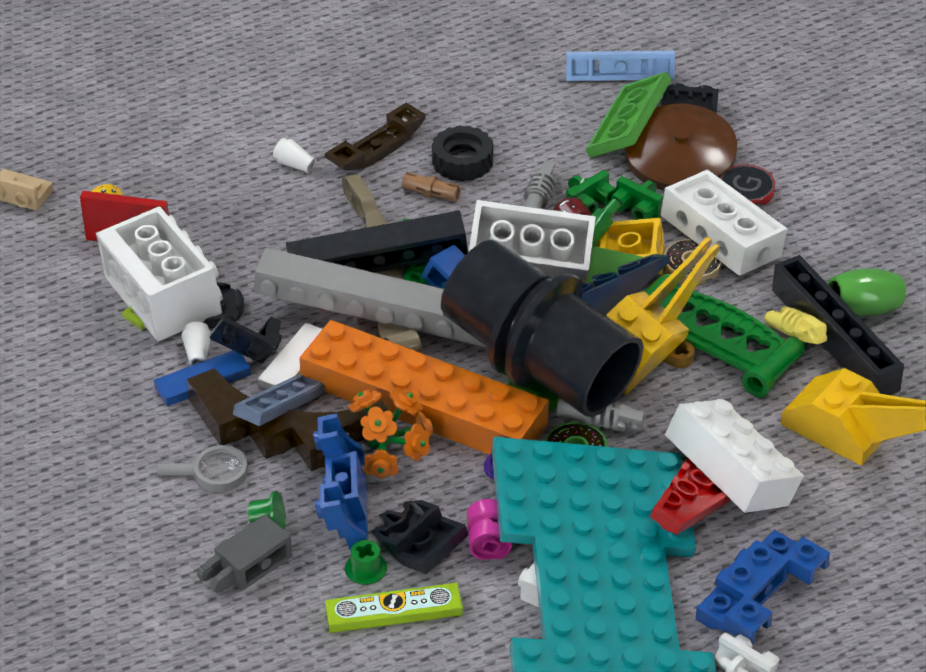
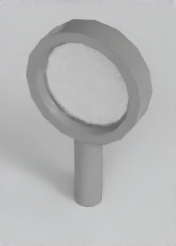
M225 445L213 446L202 451L196 457L194 463H158L157 465L158 476H195L196 482L202 488L219 493L231 491L239 487L246 480L248 474L246 456L240 450Z

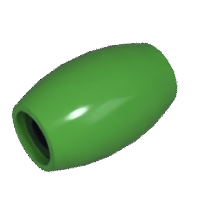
M861 268L849 270L830 278L827 283L859 317L876 316L901 307L906 298V285L902 276L884 269Z

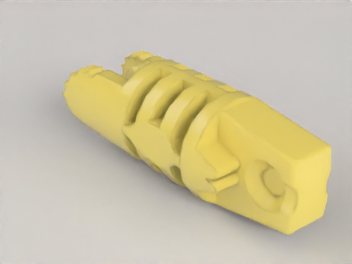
M785 306L781 308L780 312L771 310L764 315L767 325L786 335L796 336L803 342L814 344L827 341L826 324L809 314Z

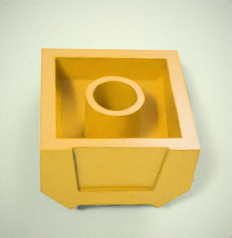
M661 218L614 221L595 247L642 257L652 254L664 255L665 243ZM663 269L657 275H663Z

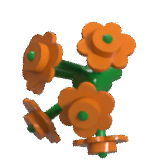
M395 388L389 396L394 400V405L397 407L394 414L390 411L383 412L379 407H371L374 402L382 397V394L377 391L370 392V390H364L353 397L354 402L348 406L352 413L365 408L368 416L362 417L360 422L362 427H364L362 431L363 437L369 441V446L372 449L379 448L373 455L368 454L364 458L363 470L368 475H375L379 479H384L387 475L393 476L398 473V458L394 455H389L386 451V447L391 444L404 445V454L407 457H411L414 461H419L421 456H426L429 453V437L433 436V425L431 420L425 418V415L422 414L423 407L418 402L417 396L407 389ZM403 411H407L412 415L416 414L417 424L410 428L397 430L396 421Z

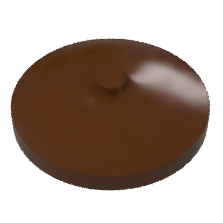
M682 103L656 107L636 143L625 147L626 162L633 174L644 183L648 180L655 182L657 189L664 191L666 187L705 170H709L720 178V176L734 166L737 156L736 135L724 118L707 108Z

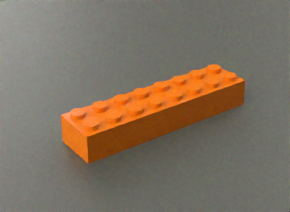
M330 320L299 357L300 374L303 377L323 383L325 385V392L350 402H354L353 397L364 390H370V392L377 391L382 394V397L374 403L383 401L388 410L394 414L397 407L394 405V400L390 398V393L395 388L407 389L413 392L423 407L422 414L425 415V418L431 420L434 434L489 455L492 453L491 445L494 437L538 441L548 426L549 400L333 320ZM403 411L398 420L411 425L417 424L416 414L412 415L407 411Z

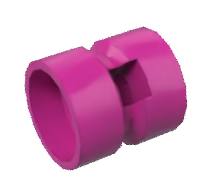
M482 499L474 502L466 512L470 553L479 560L504 558L510 553L512 543L500 542L497 500Z

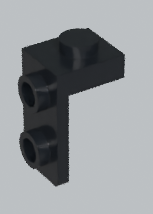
M271 316L257 333L223 317L210 333V339L254 361L264 363L281 342L282 335L279 334L281 321Z

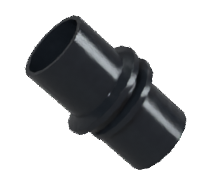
M496 240L483 241L471 249L456 265L443 290L440 306L443 315L488 347L487 357L495 371L508 376L510 381L516 386L530 388L541 384L584 416L592 418L603 413L612 403L614 404L635 376L642 360L644 349L642 339L583 300L584 288L582 279L568 272L553 279Z

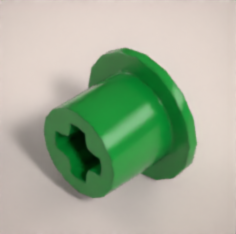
M273 491L269 499L249 502L248 517L250 523L263 515H267L283 530L285 529V506L283 498L278 491Z
M370 540L356 542L350 550L351 557L345 564V574L351 581L361 585L379 582L385 577L387 572V562L380 555V547L377 543Z

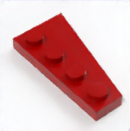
M687 458L678 474L671 481L668 489L665 490L655 505L650 517L658 522L664 530L678 535L731 501V499Z

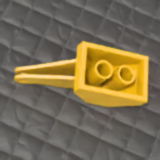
M706 237L692 254L650 296L645 291L627 295L606 314L642 339L644 346L642 360L635 376L623 392L625 395L631 392L687 338L689 328L677 318L721 248L718 244L710 247L712 243L711 238ZM696 264L667 307H662L660 303Z
M843 368L814 377L782 411L780 425L862 466L884 440L926 430V400L880 394L872 381Z

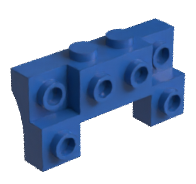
M336 413L318 417V431L313 433L316 449L322 450L325 456V476L322 477L323 484L319 485L320 499L315 500V508L318 518H324L328 531L337 530L340 539L345 538L349 550H351L356 542L369 540L366 473L363 470L365 454L361 444L355 442L346 434Z
M774 529L762 542L755 540L747 549L743 548L736 556L735 561L728 568H723L718 573L715 579L716 588L696 607L695 620L710 629L723 630L734 636L742 634L750 639L753 645L758 629L761 626L768 629L772 622L773 612L762 605L787 580V573L810 585L814 581L815 571L819 567L825 570L829 566L830 552L805 537L795 542Z

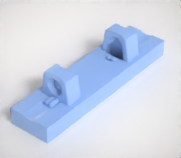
M675 51L566 52L567 81L641 80L663 72H667L671 79L675 80Z

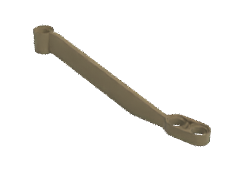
M353 174L343 177L342 188L344 195L360 219L365 218L366 228L388 224L378 210L374 196L360 175ZM401 268L375 272L402 279ZM377 322L379 338L420 353L422 352L420 338L414 329L391 323Z

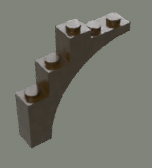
M215 368L186 379L189 401L219 445L237 442L246 436H250L266 459L295 448L312 472L325 467V456L322 450L316 449L313 436L314 431H318V417L337 413L344 431L355 442L365 440L362 434L364 427L360 423L362 417L368 416L365 408L355 413H352L351 410L337 412L288 410L285 414L258 426L233 415L235 404L249 398V396L229 384ZM383 401L371 405V407L381 408L383 412L389 411Z

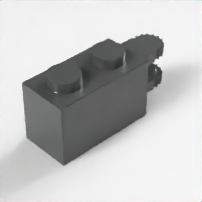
M263 515L214 548L215 555L200 565L196 575L203 582L213 578L210 583V589L216 593L223 592L224 589L226 590L233 584L243 591L292 558L291 536L267 515Z

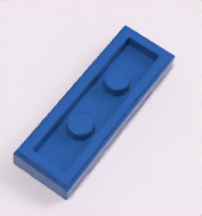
M232 350L154 379V387L166 406H170L189 399L186 379L215 368L228 383L250 376L251 367L242 354Z

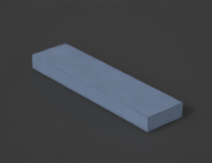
M298 374L235 404L233 415L260 426L285 414L288 410H293L325 393V385Z

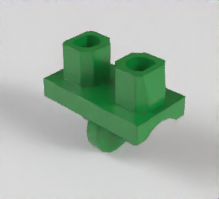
M602 170L590 178L583 179L578 175L571 177L568 180L569 189L566 190V197L581 199L593 215L598 208L597 201L600 200L607 205L617 189L609 184V173Z
M623 176L617 179V190L611 196V200L616 199L621 204L618 212L624 211L628 207L632 209V216L635 220L662 218L661 206L664 197L656 193L657 186L655 182L648 180L643 185H640Z

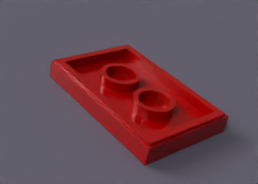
M84 190L80 195L86 240L98 241L97 232L159 206L169 216L168 202L163 200Z

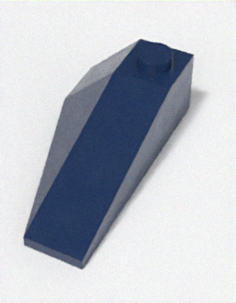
M652 254L619 266L617 268L619 273L617 274L616 272H608L591 276L593 282L583 284L582 299L606 315L627 295L638 293L671 261L669 255Z

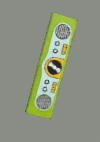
M457 583L325 600L329 633L463 615Z

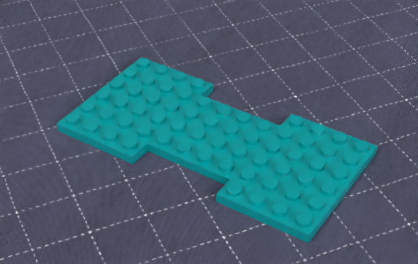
M494 437L491 448L500 542L533 545L542 639L512 637L509 646L512 672H716L713 652L680 650L666 556H694L696 545L693 527L690 526L678 535L664 530L658 522L650 517L655 505L665 490L668 489L671 481L678 474L682 466L681 454Z

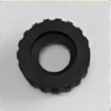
M460 125L446 128V130L439 132L438 136H435L433 139L432 165L436 172H439L442 177L449 178V180L472 181L476 178H481L493 166V140L488 136V133L472 126ZM457 149H468L475 151L477 154L471 157L460 158L450 155L449 152Z

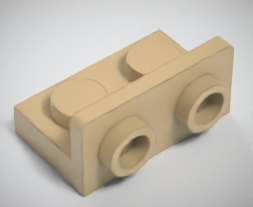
M6 169L0 171V201L38 210L54 190L53 183Z

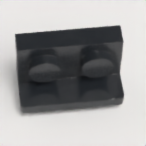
M672 83L668 85L663 94L662 106L679 103L692 104L717 113L719 89H714L708 85L689 87L681 83Z

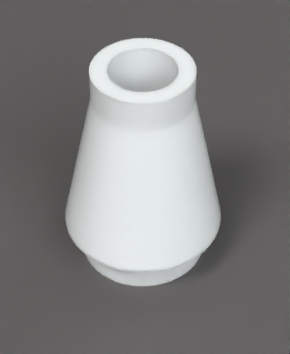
M282 138L273 151V157L277 159L279 164L299 169L306 173H309L315 167L316 159L309 155L293 139L287 140Z
M202 322L187 324L181 334L190 366L207 360L211 331Z

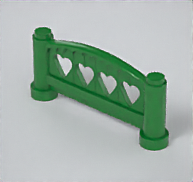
M671 274L659 277L645 292L650 296ZM679 283L660 303L662 307L666 308L680 288ZM693 291L685 304V307H691L693 310L682 312L677 318L689 328L688 336L685 340L693 344L694 347L745 372L742 376L743 386L749 394L757 398H763L773 390L775 381L804 354L806 348L805 343L796 336L785 340L765 324L737 307ZM705 314L709 319L717 320L718 323L699 327L696 325V315ZM731 327L735 332H741L744 335L722 339L721 328ZM747 340H757L759 344L767 345L769 348L748 352Z

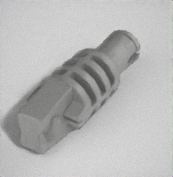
M544 161L540 171L533 172L524 193V207L541 209L548 204L557 182V178L553 177L555 163Z
M560 398L557 406L558 417L582 420L588 425H595L597 428L604 427L607 430L611 428L613 431L624 432L625 430L641 432L645 420L643 411L632 409L630 406L619 403L617 405L612 403L603 413L592 418L584 416Z

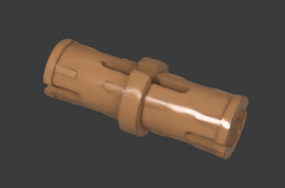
M407 171L402 180L403 189L425 194L427 198H432L433 196L456 203L461 194V185L438 180V177L432 175L426 177Z

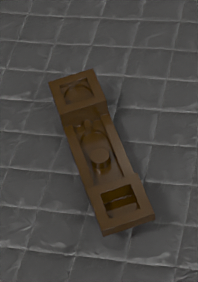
M406 102L386 115L387 123L353 145L345 140L326 152L325 158L343 170H357L370 166L404 144L420 127L426 116L423 112Z

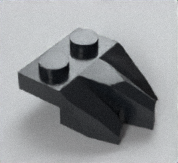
M423 500L405 501L403 504L404 511L401 513L387 510L379 514L385 527H377L370 531L377 541L400 564L424 574L432 570L468 536L465 524L443 517L439 506Z

